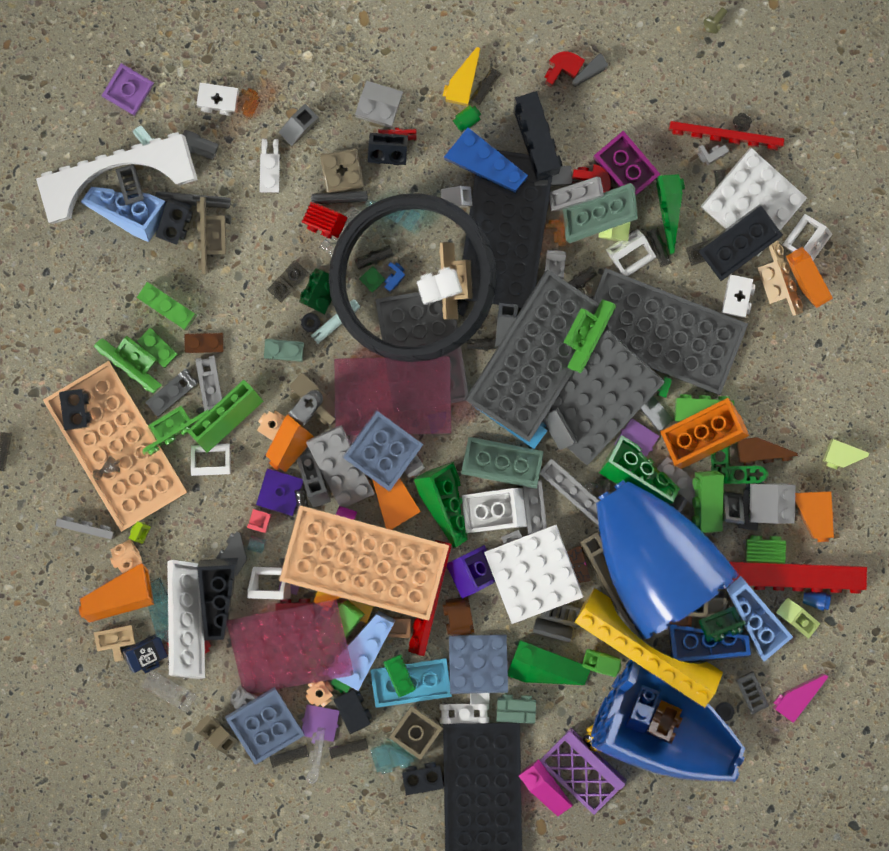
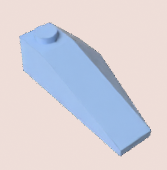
M91 187L81 200L82 204L130 234L147 242L152 239L158 230L166 204L160 198L143 193V201L126 205L122 192L99 187ZM139 194L129 195L128 199L138 197Z

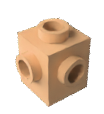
M276 410L274 413L270 411L268 414L264 413L259 420L261 425L257 431L273 441L285 416ZM272 421H275L276 426L274 428L270 427V423Z
M131 539L110 549L112 554L110 561L115 569L119 568L122 574L143 563L140 552Z
M315 679L308 684L309 688L306 690L308 693L306 698L311 705L315 703L316 706L321 704L324 707L332 701L331 697L334 695L332 692L334 688L328 680L325 682L324 679L320 681ZM322 690L323 696L318 697L316 691Z

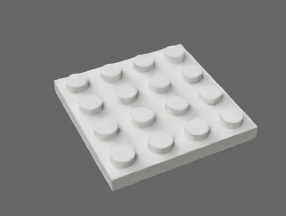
M749 148L700 207L727 229L761 204L778 229L781 230L807 197L756 151Z
M557 525L484 552L512 624L584 597Z

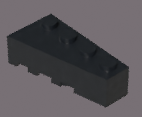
M537 91L515 97L513 112L537 180L559 174L562 161L560 156L556 154V144L554 139L551 138L550 127L545 119Z
M238 558L200 560L197 566L204 640H224L228 627Z

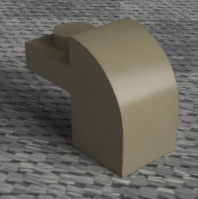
M713 597L687 616L707 617L726 609L727 598Z
M206 715L194 728L198 734L208 739L217 750L225 755L238 741L213 716Z

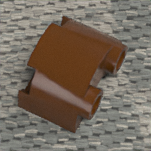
M468 596L446 600V604L443 605L444 616L449 618V623L446 624L447 634L452 636L475 634Z
M661 700L650 722L647 734L672 744L676 733H673L674 727L678 728L682 721V717H680L682 709Z

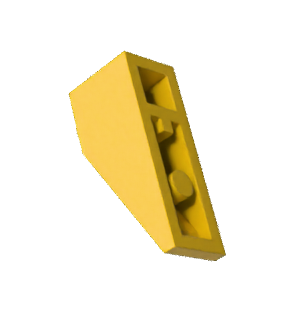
M479 47L474 49L450 79L449 85H445L443 96L446 97V102L468 106L480 53Z

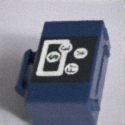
M157 634L122 650L129 669L133 673L142 670L146 674L160 667L159 661L168 657L161 638Z

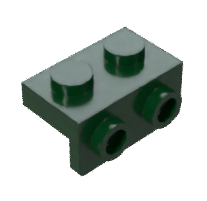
M315 268L309 276L306 288L301 292L299 303L325 315L332 301L329 274Z
M735 606L699 620L707 641L711 642L714 640L715 643L725 639V636L728 634L734 636L741 633L746 625L745 620L741 621Z

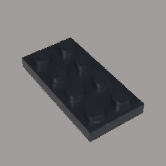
M759 204L698 249V251L719 280L722 281L781 238L783 234L761 204Z

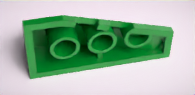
M679 174L661 175L655 180L669 255H673L675 251L682 190H685L684 179H680Z
M621 435L605 459L599 473L616 484L623 480L625 483L630 482L652 493L661 500L672 504L680 488L664 472H660L653 465L655 462L651 458L647 459L641 452L642 449L637 444Z
M454 462L426 471L416 477L414 482L420 498L453 548L468 540L464 516L461 513L460 504L463 503L462 498L459 497L458 486H461L460 478Z
M519 640L508 669L509 677L522 682L585 685L590 670L584 668L582 663L523 640Z

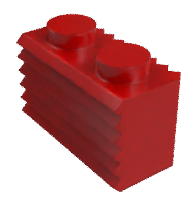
M310 202L306 210L307 212L303 216L302 223L307 225L306 229L317 234V231H320V235L331 239L332 236L338 239L348 218L339 212Z

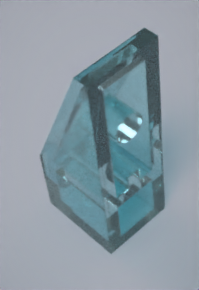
M367 200L365 205L370 206L377 201ZM410 209L394 212L384 217L415 235L425 219L426 213L421 209Z
M157 578L151 581L154 605L148 606L156 636L169 642L168 593L161 579Z

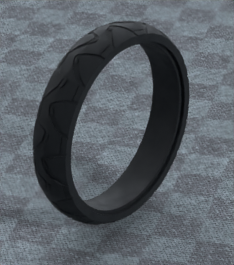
M421 193L399 194L387 197L361 211L347 225L339 237L332 254L329 269V286L332 302L346 330L355 340L370 351L382 357L403 362H421L436 359L455 351L474 336L485 321L492 307L496 291L497 273L494 254L485 233L478 223L457 205L443 198ZM421 209L439 213L451 219L470 238L480 264V288L477 300L469 316L450 335L437 342L423 346H398L383 341L372 334L355 315L346 290L347 263L355 243L370 225L394 212Z

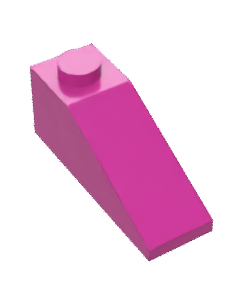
M821 674L784 692L783 695L779 694L773 702L775 704L773 708L794 723L827 680L828 676Z
M539 759L526 767L519 775L529 791L556 816L561 815L573 806Z

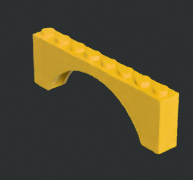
M596 588L593 589L584 602L575 623L705 708L715 695L723 672L709 662H683L652 648L626 626L617 614L611 598Z

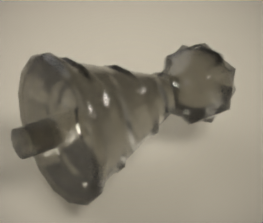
M109 456L100 470L96 469L93 471L94 479H101L103 474L120 472L119 459L115 460L114 457Z
M600 476L593 483L587 482L585 489L588 492L595 490L602 495L607 491L609 492L610 482L606 477Z

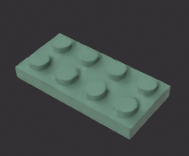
M629 183L605 192L603 197L563 209L566 241L572 243L638 219L634 186Z
M468 437L461 474L537 489L544 451Z

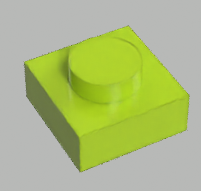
M137 521L131 528L129 539L143 544L151 526Z

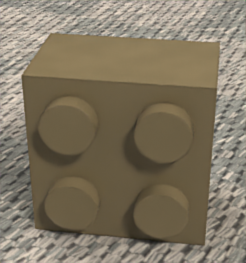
M411 704L389 738L421 760L443 729V726Z

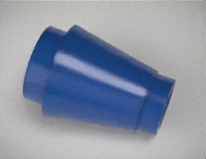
M804 592L802 604L822 611L824 609L829 610L831 595L827 594V592Z

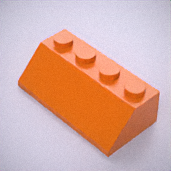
M729 398L660 431L674 465L680 469L750 436L743 419Z

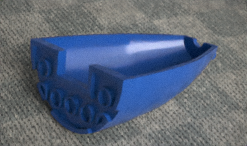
M623 480L614 486L616 490L611 494L607 491L598 497L600 501L596 505L599 532L612 582L627 614L641 638L645 640L652 637L653 633H660L671 626L669 622L675 623L698 609L719 593L717 589L726 588L733 582V578L736 579L739 575L721 551L692 521L652 493L630 482L625 483Z
M630 659L626 663L627 667L622 674H618L611 685L614 689L610 691L601 704L592 728L591 736L594 737L591 741L592 747L622 762L655 774L688 780L735 782L739 777V768L737 766H741L744 761L745 747L730 727L709 704L704 708ZM642 685L660 692L651 720L661 700L682 709L680 714L682 721L678 728L674 727L673 733H676L672 744L647 734L648 727L644 734L626 727Z

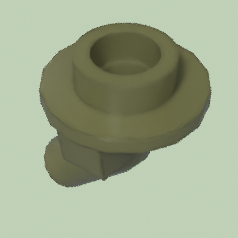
M721 7L715 17L709 15L705 18L703 24L706 31L714 34L718 33L722 27L720 21L728 11Z

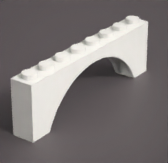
M176 132L169 134L168 138L164 140L156 138L150 140V144L144 146L142 144L131 146L132 149L128 151L120 149L114 151V155L108 157L106 155L97 156L95 161L92 162L85 160L78 162L77 166L72 168L70 166L61 167L59 172L52 173V171L42 173L41 177L36 178L48 222L55 224L71 219L75 203L83 189L101 173L118 166L134 164L153 167L166 174L179 186L198 180L186 137Z

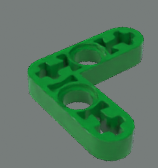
M730 446L720 450L725 453V459L722 462L717 461L716 453L711 455V471L720 472V467H716V464H726V468L722 467V473H725L724 484L763 483L768 478V471L763 466H730ZM739 469L745 473L744 478L740 481L735 478V472ZM758 469L763 473L760 480L753 476L748 481L749 473H757Z

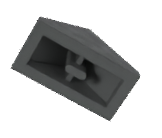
M723 492L724 522L744 524L742 494Z

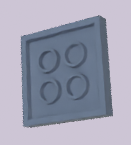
M376 410L342 458L390 492L423 444Z
M507 635L449 636L450 694L508 693Z
M275 687L225 716L255 765L305 736Z

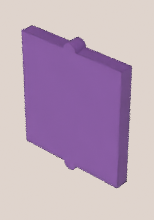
M632 418L626 427L621 430V435L637 444L642 449L641 452L645 457L650 451H653L652 447L659 438L657 434Z
M307 704L305 716L302 718V731L305 737L334 742L336 728L339 727L337 724L339 711Z

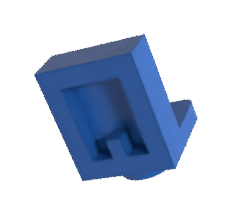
M391 262L388 264L396 272L395 275L390 274L385 280L386 285L384 287L390 293L406 276L403 273L405 269L397 262L395 264Z

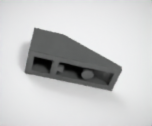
M307 447L297 458L308 499L314 508L331 502L324 476L309 447Z

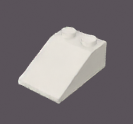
M523 488L462 495L466 533L527 526Z

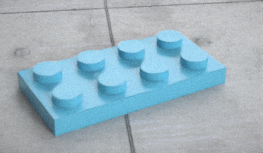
M446 658L404 664L407 666L406 669H408L409 676H411L412 683H414L416 689L414 692L398 698L386 667L370 669L376 708L452 697V694H450V680Z

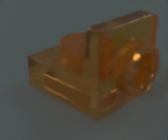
M250 88L247 91L242 89L241 94L250 98L242 106V115L251 120L261 99L257 96L258 92Z
M560 219L549 220V224H545V229H557L556 232H553L554 243H558V247H566L564 222L560 223Z

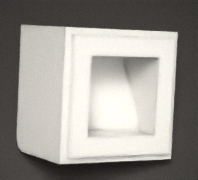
M489 693L470 694V705L489 703Z

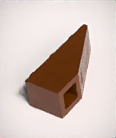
M758 437L745 438L736 442L738 462H743L744 466L755 465L756 460H762L764 464L773 463L774 458H782V461H791L793 456H798V453Z

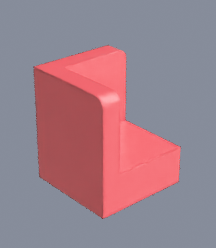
M253 509L247 528L267 533L272 514Z

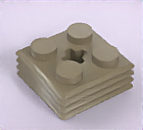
M357 149L320 155L327 193L364 187ZM341 166H343L344 169H348V171L345 172L344 176H341L340 173H337V171L340 170Z

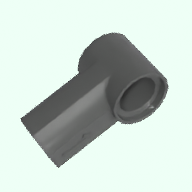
M184 130L183 135L186 137L190 153H196L213 160L218 151L219 144L201 138L200 135L194 132Z

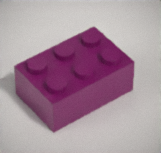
M624 131L593 156L596 163L607 171L610 179L618 188L631 183L635 188V197L661 175Z

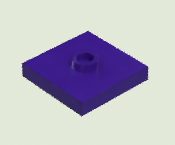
M267 468L256 505L293 516L303 479Z

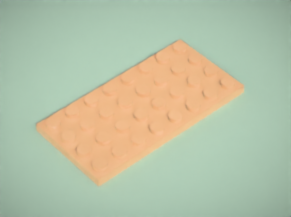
M107 361L43 400L121 532L188 493L161 446H159L160 450L153 455L148 453L144 456L142 453L145 447L157 440L110 361ZM84 389L85 393L88 392L89 404L86 405L87 412H91L92 423H89V428L66 431L63 426L59 392ZM73 395L70 398L73 406L77 405L80 401L78 395ZM75 414L73 416V422L76 425L80 424L82 422V416L80 414Z
M299 505L279 581L429 620L449 545Z

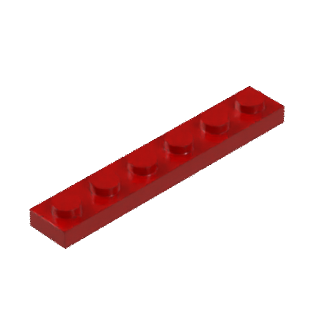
M670 121L668 131H672V135L683 136L685 133L691 134V137L696 139H702L703 136L710 137V140L715 142H721V139L729 140L730 144L740 145V142L748 143L749 147L755 148L763 145L767 146L768 150L775 151L783 147L785 139Z
M435 540V542L449 545L430 618L425 620L416 617L412 637L409 641L408 652L420 656H425L452 546L450 543Z

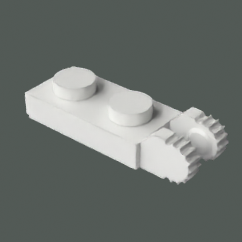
M262 139L260 193H279V140L274 139L273 141L274 154H267L268 142L267 139Z

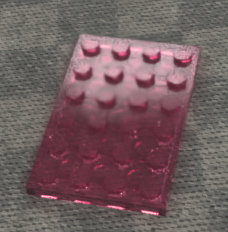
M442 356L421 362H403L389 358L334 359L335 427L342 425L347 436L359 435L376 410L408 434H451L450 356Z
M336 599L228 620L227 626L241 685L251 694L269 691L274 687L282 689L352 676L354 674Z

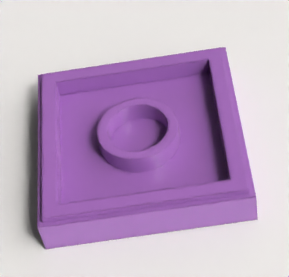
M121 63L103 92L102 97L135 116L153 87L154 82Z

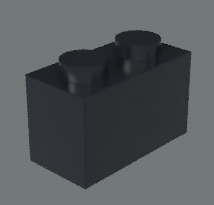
M352 689L333 699L350 734L371 725L370 720L373 717L368 708L364 709L362 704L364 698L360 691L356 692L355 689Z

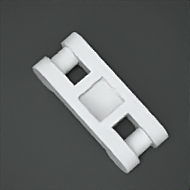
M470 703L439 704V710H441L440 724L489 723V717H487L489 703L470 705ZM449 710H455V717H449ZM474 710H480V717H474Z

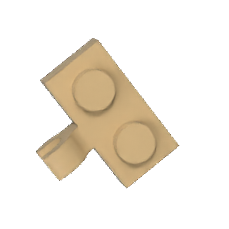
M132 625L94 632L97 652L112 649L115 662L124 660L121 647L136 644Z

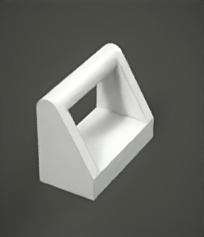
M804 214L782 246L790 252L798 250L791 245L809 222L817 230L804 249L814 261L832 236V233L826 226Z
M638 229L629 234L628 241H618L606 249L619 272L625 276L631 275L656 258L645 236ZM643 244L649 254L628 268L623 269L619 259Z
M230 443L217 444L209 451H226L224 467L196 468V453L205 451L200 445H191V476L231 474Z
M253 567L247 598L290 599L291 584L282 582L280 590H259V575H281L282 568Z

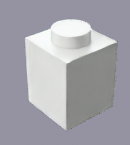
M457 186L441 189V198L460 208L472 206L471 187Z

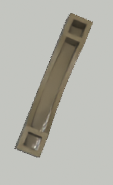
M597 532L593 533L578 543L626 626L643 640L627 614L612 582L604 557L601 538Z

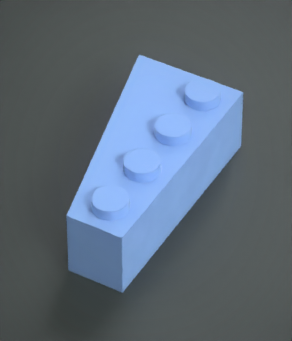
M741 576L726 588L741 620H745V628L763 662L793 638L788 629Z

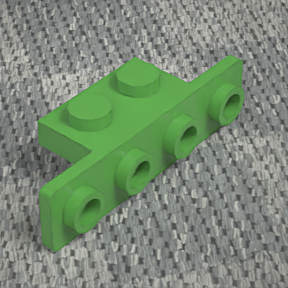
M602 300L594 315L585 309H580L563 342L576 350L567 366L569 369L582 373L616 308L614 303Z
M128 336L122 340L117 349L103 338L95 343L94 348L101 355L106 356L116 367L124 370L130 378L138 381L145 390L155 393L162 386L161 383L148 374V371L157 359Z
M179 406L148 425L157 441L142 450L144 456L148 453L153 455L160 450L159 446L164 443L166 445L171 444L176 440L175 437L177 435L187 434V431L209 410L190 420L182 406Z

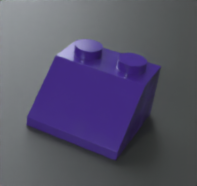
M485 545L447 563V568L462 598L495 583L484 553L487 551Z

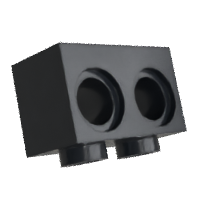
M370 133L368 163L406 165L408 135Z
M170 198L166 203L155 237L176 245L181 240L184 241L187 230H185L186 224L190 223L193 217V212H191L192 206ZM175 209L181 210L183 217H177ZM169 227H174L177 235L170 234Z
M84 389L59 392L64 430L89 428V423H92L91 412H87L86 404H89L88 392L85 393ZM73 395H78L80 401L77 405L73 406L70 398ZM75 414L82 416V422L78 425L73 422Z
M436 762L425 763V767L417 768V765L405 767L406 770L402 771L406 796L444 789L440 764L436 765ZM429 772H436L438 778L435 781H429L426 777ZM416 775L419 781L417 784L412 785L408 782V777Z

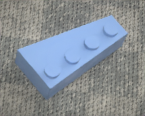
M378 611L327 667L324 673L358 691L395 619Z

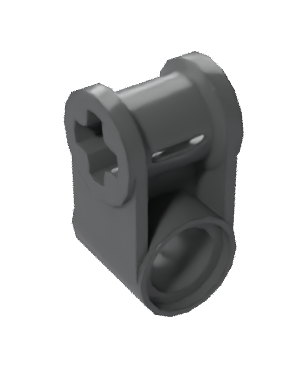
M317 390L309 391L291 409L288 415L304 427L322 404V394Z

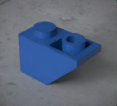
M644 685L641 686L626 727L644 734L650 723L660 693L659 691Z

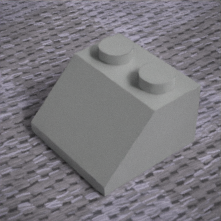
M366 81L355 117L393 128L403 91Z
M751 483L749 522L795 523L796 485L787 483Z

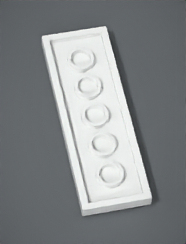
M177 560L168 561L169 676L195 679L205 678V645L197 571L198 563Z

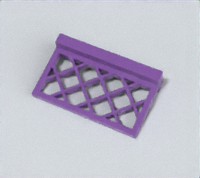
M572 728L540 759L547 771L593 815L619 789L621 790L626 785L627 780L597 751L592 752L585 740ZM564 741L571 746V753H560V745ZM549 756H557L558 766H549L545 760ZM560 756H571V766H560ZM574 756H582L585 759V766H574ZM585 769V780H574V770ZM588 769H595L599 773V779L588 780ZM560 770H571L572 780H564L561 777ZM574 783H585L586 793H578L575 790ZM588 783H599V793H588ZM602 783H610L614 789L610 793H602ZM588 796H599L600 803L593 808L588 802Z

